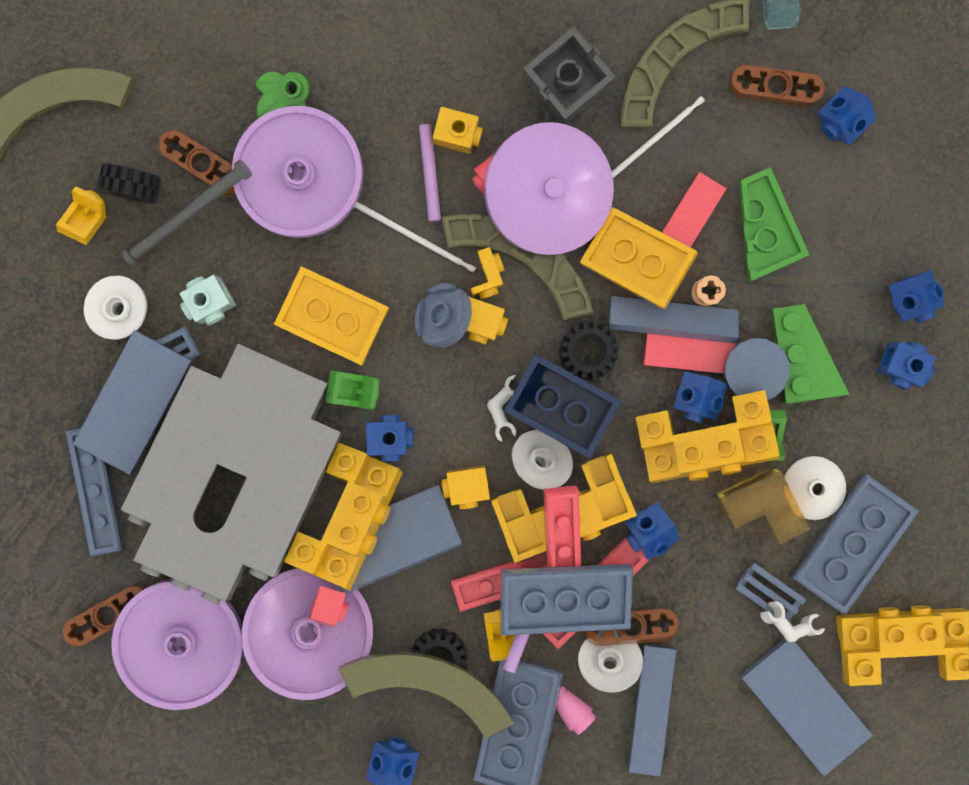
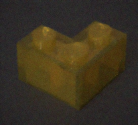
M775 466L717 494L735 529L764 516L774 538L780 544L810 530L782 472Z

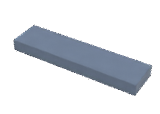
M611 296L608 328L612 330L736 343L739 338V310L671 302L663 310L644 299Z
M81 428L65 431L90 557L124 550L125 546L109 465L107 462L73 445Z
M643 643V667L638 681L628 771L629 773L661 776L676 648Z

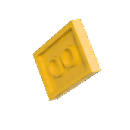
M612 207L605 223L595 235L580 264L665 310L698 253L685 244Z
M301 266L274 325L363 366L388 313L389 307Z

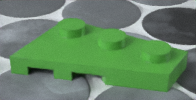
M771 167L740 180L738 185L749 283L810 254Z
M805 304L770 309L774 342L786 353L790 364L789 379L781 391L783 404L850 395Z

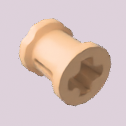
M706 276L695 282L692 286V299L699 306L708 307L717 304L725 296V284L717 276ZM707 285L709 289H714L715 292L714 295L709 296V299L707 294H702V288Z

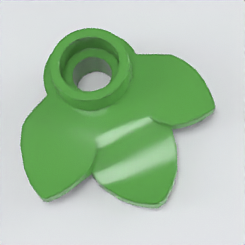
M275 71L267 72L255 83L259 91L264 94L257 104L258 119L270 111L283 107H307L305 101L310 94V84L308 79L299 72H288L285 75ZM292 82H295L297 85L295 94H291L289 91V86Z

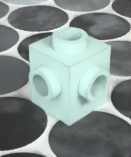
M214 274L206 279L201 276L186 284L187 289L179 293L184 301L180 303V306L189 320L194 319L197 323L204 324L206 322L208 326L222 320L225 317L223 313L236 306L222 278Z

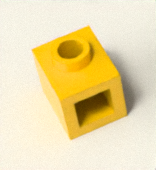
M441 107L433 134L434 145L471 154L473 146L479 147L483 128L478 127L479 116Z
M469 297L472 314L466 332L470 333L468 339L486 345L488 339L494 341L496 335L503 337L509 319L503 317L505 309Z
M485 465L450 470L446 473L447 479H442L444 498H450L451 505L458 504L459 509L478 507L477 501L490 500Z

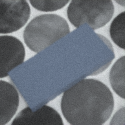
M134 330L73 445L129 475L134 474L194 361Z
M863 473L790 577L846 615L919 511L868 474Z
M439 485L389 505V516L383 525H379L375 534L377 542L374 550L370 555H366L351 591L339 587L342 593L349 594L463 546Z
M631 564L501 569V635L630 629L633 567Z
M784 638L740 675L823 776L828 774L873 736L796 642H788Z
M520 659L514 674L503 669L506 660H502L499 662L493 692L507 709L514 724L486 739L483 736L473 780L486 785H539L564 671Z

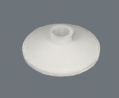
M109 276L99 280L91 287L84 302V316L90 329L97 335L111 340L129 337L134 330L137 331L141 327L147 313V300L142 288L136 282L124 276ZM123 304L124 310L118 315L116 312L117 307Z
M531 430L522 434L513 446L512 461L518 475L529 485L542 490L558 488L570 478L573 469L572 456L568 447L539 430Z
M809 456L797 460L788 468L782 481V495L788 508L796 515L809 520L824 519L834 514L842 505L846 494V482L843 473L836 464L823 457ZM820 483L822 491L820 494L815 495L812 488L815 484Z
M601 630L596 633L598 637L602 638L604 632L610 630ZM614 630L613 637H619L616 630ZM586 639L579 651L578 664L582 676L592 687L603 692L613 693L628 689L638 680L643 667V656L637 643L595 646ZM607 661H612L615 663L616 667L613 669H607L604 666V663Z

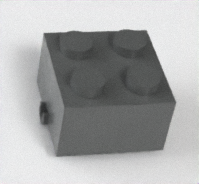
M574 26L523 68L522 73L523 81L556 121L561 124H568L612 87L616 76L600 58L601 52L595 45L590 46Z

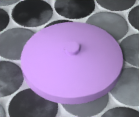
M289 106L270 111L248 127L240 138L234 152L232 169L235 168L234 163L242 160L252 172V176L249 179H242L234 185L236 196L246 213L254 221L275 234L291 238H307L323 234L336 227L349 215L360 196L363 184V163L359 149L349 131L337 119L321 110L305 106Z
M547 122L534 124L508 137L492 156L484 180L486 208L497 230L516 247L536 254H562L583 246L602 228L609 215L613 201V176L605 154L597 143L584 132L561 123Z
M298 568L283 572L269 580L251 600L242 624L241 640L244 656L256 678L273 692L298 700L320 699L346 687L347 685L338 670L339 666L352 660L369 656L373 640L371 614L359 590L345 595L344 602L349 603L343 622L337 621L336 626L330 627L310 621L308 616L317 589L320 586L341 592L339 586Z
M172 579L145 588L135 595L123 608L113 629L112 657L121 680L138 698L159 708L185 710L204 705L219 696L237 674L244 655L241 640L242 623L230 601L221 600L219 604L212 603L201 597L203 591L194 587H190L189 591L172 585L170 583Z

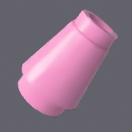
M561 686L556 710L569 731L574 730L579 735L596 719V716L591 712L593 708L564 686Z

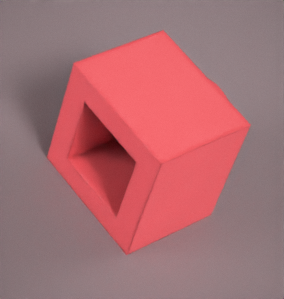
M320 586L317 589L308 620L330 627L336 626L337 621L343 622L349 604L344 602L346 594Z

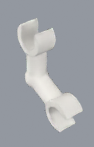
M516 375L509 376L505 380L504 388L487 403V408L491 412L496 425L495 436L501 442L502 438L499 432L503 426L510 427L513 436L516 435L515 427L507 421L502 408L514 393L509 388V383Z
M777 601L768 603L774 611V617L769 611L760 613L763 621L768 624H774L788 642H795L806 635H820L825 630L824 628L814 630L812 627V620L817 618L818 614L804 616L800 624L792 626L785 618L783 605Z

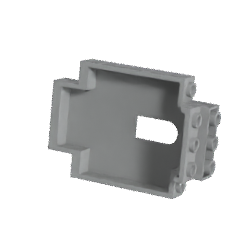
M237 344L221 379L190 366L121 508L122 511L130 514L127 520L146 527L148 522L151 523L133 560L142 564L140 570L154 577H159L160 573L172 578L170 582L172 585L189 591L190 587H194L203 591L201 597L215 604H219L221 600H231L235 589L242 586L246 577L243 574L246 566L250 567L248 573L259 579L267 581L268 576L277 577L342 437L341 432L315 421L325 399L328 384L240 344ZM217 465H220L247 478L224 526L214 533H206L197 527L194 515Z

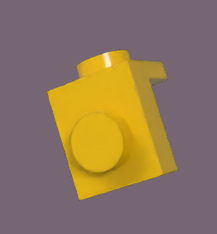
M75 186L71 191L73 202L57 222L56 228L57 232L87 246L107 218L105 203L94 191H85Z
M490 247L478 251V257L487 283L470 289L472 296L479 295L481 300L499 294L497 288L503 286L499 273L505 270L499 253L492 254Z
M500 609L484 613L490 660L492 662L506 660L515 635H501Z

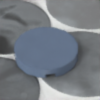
M441 283L427 291L429 295L425 300H420L415 314V329L418 336H421L426 344L433 347L446 348L454 345L463 337L469 326L472 311L471 301L465 291L453 284Z
M748 338L738 342L728 352L723 376L726 384H728V388L736 396L765 390L769 400L776 397L784 389L789 379L790 364L786 353L778 344L764 338Z

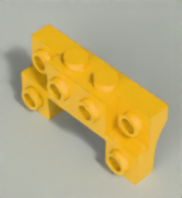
M762 390L733 396L737 422L674 435L671 416L667 410L636 417L649 481L657 483L688 476L689 481H696L708 478L709 472L721 470L722 475L740 472L741 466L781 459L766 391Z
M338 443L325 472L329 476L347 483L322 540L319 541L297 532L284 562L351 591L366 555H370L375 548L377 542L375 534L379 525H383L389 516L390 507L388 505L403 472L395 466L370 457L367 453Z
M611 453L580 464L589 487L579 492L580 538L582 537L583 541H588L600 536L601 529L637 515ZM521 488L491 499L514 563L546 551L544 506L529 511Z
M915 605L910 607L911 611H899L895 607H882L878 609L879 613L836 615L837 633L842 656L843 681L849 686L882 684L880 658L938 655L939 676L947 681L969 679V611L964 608L931 609L930 606Z

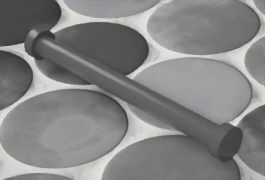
M242 160L234 163L235 168L134 247L124 249L122 256L125 261L133 267L141 262L140 258L218 197L240 180L249 179L252 176L249 167Z

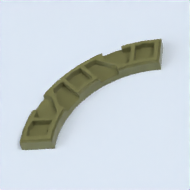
M727 0L708 5L706 8L683 16L664 30L647 48L629 79L623 97L619 129H651L653 127V114L659 91L671 70L688 53L709 41L721 37L747 34L749 31V0Z
M72 68L49 72L17 86L0 99V160L10 142L22 130L21 127L36 115L40 116L52 109L63 106V104L72 102L101 103L124 109L135 79L110 70Z
M455 214L441 217L448 249L490 247L491 250L499 251L522 262L547 286L558 306L562 321L594 314L590 297L581 278L563 254H536L516 247L502 236L493 224L490 216L482 214Z
M412 652L373 654L352 660L339 666L338 669L353 698L385 688H415L439 695L458 706L473 720L485 739L514 724L507 709L490 688L475 678L469 671L438 657Z

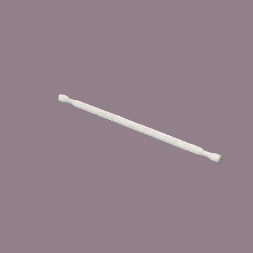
M700 96L694 104L687 107L612 171L613 178L688 116L694 108L701 105L705 101L704 98Z
M356 202L354 207L474 273L476 267L463 262L462 259Z

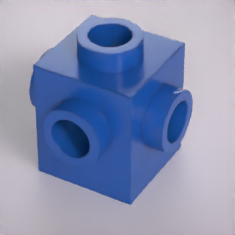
M844 86L817 112L823 125L821 130L824 135L832 141L837 139L848 146L877 119L869 96L847 86Z
M931 269L889 285L893 296V308L900 315L902 322L915 318L916 323L936 317L934 311L945 306L943 289L935 281Z
M901 341L889 342L876 372L891 378L890 384L904 390H909L910 387H923L934 374L935 367L933 363L936 357L926 353L927 348L915 342L909 341L908 344Z
M684 371L680 386L676 391V400L673 408L685 412L684 418L694 422L703 423L704 418L717 421L719 412L724 405V395L728 384L711 377Z
M381 415V422L366 423L367 455H382V461H400L401 455L408 453V447H414V429L408 428V421H400V415ZM388 432L395 435L396 440L394 443L387 441L386 435Z
M658 502L645 510L637 511V516L625 522L629 534L625 537L635 553L641 551L647 560L653 556L664 554L672 544L680 540L676 526Z
M390 737L388 741H375L366 779L374 785H411L419 752L408 746V741L399 737Z

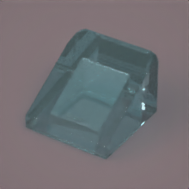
M763 0L766 29L794 28L798 25L801 13L799 0Z

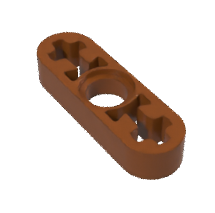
M752 65L738 67L729 79V89L737 97L805 107L816 103L823 96L825 90L822 79L815 74ZM743 74L747 75V80L751 82H758L761 78L760 76L764 77L761 84L752 83L746 89L742 88V83L737 81ZM769 79H781L785 86L784 92L781 94L772 93L768 88ZM807 83L810 84L811 90H815V93L810 95L809 98L806 97V92L803 90H795L792 96L789 95L792 86L803 88Z
M169 130L162 134L159 139L158 146L163 156L210 186L221 179L214 175L217 169L225 175L232 170V164L179 131ZM179 140V145L189 151L187 157L176 150L170 154L172 149L168 146L169 142H177ZM199 155H207L211 161L210 167L204 172H198L194 168V160ZM234 186L224 194L227 196L236 195Z
M142 584L131 585L68 620L63 627L65 641L72 646H82L112 630L119 614L123 610L121 604L133 597L132 593L137 595L147 587ZM108 606L115 611L116 618L113 623L108 624L101 620L100 610L102 607ZM92 621L94 626L86 630L83 636L81 634L77 636L74 634L73 630L77 626L79 627Z
M668 609L631 611V619L637 621L640 625L641 630L639 634L629 636L623 629H618L616 631L619 637H613L614 630L605 631L602 638L598 637L596 632L585 631V636L595 646L667 641L676 634L679 621L675 613ZM644 618H649L648 625L657 624L660 618H664L665 622L671 623L672 626L668 627L666 633L662 632L661 627H651L649 630L650 634L646 635L647 624Z

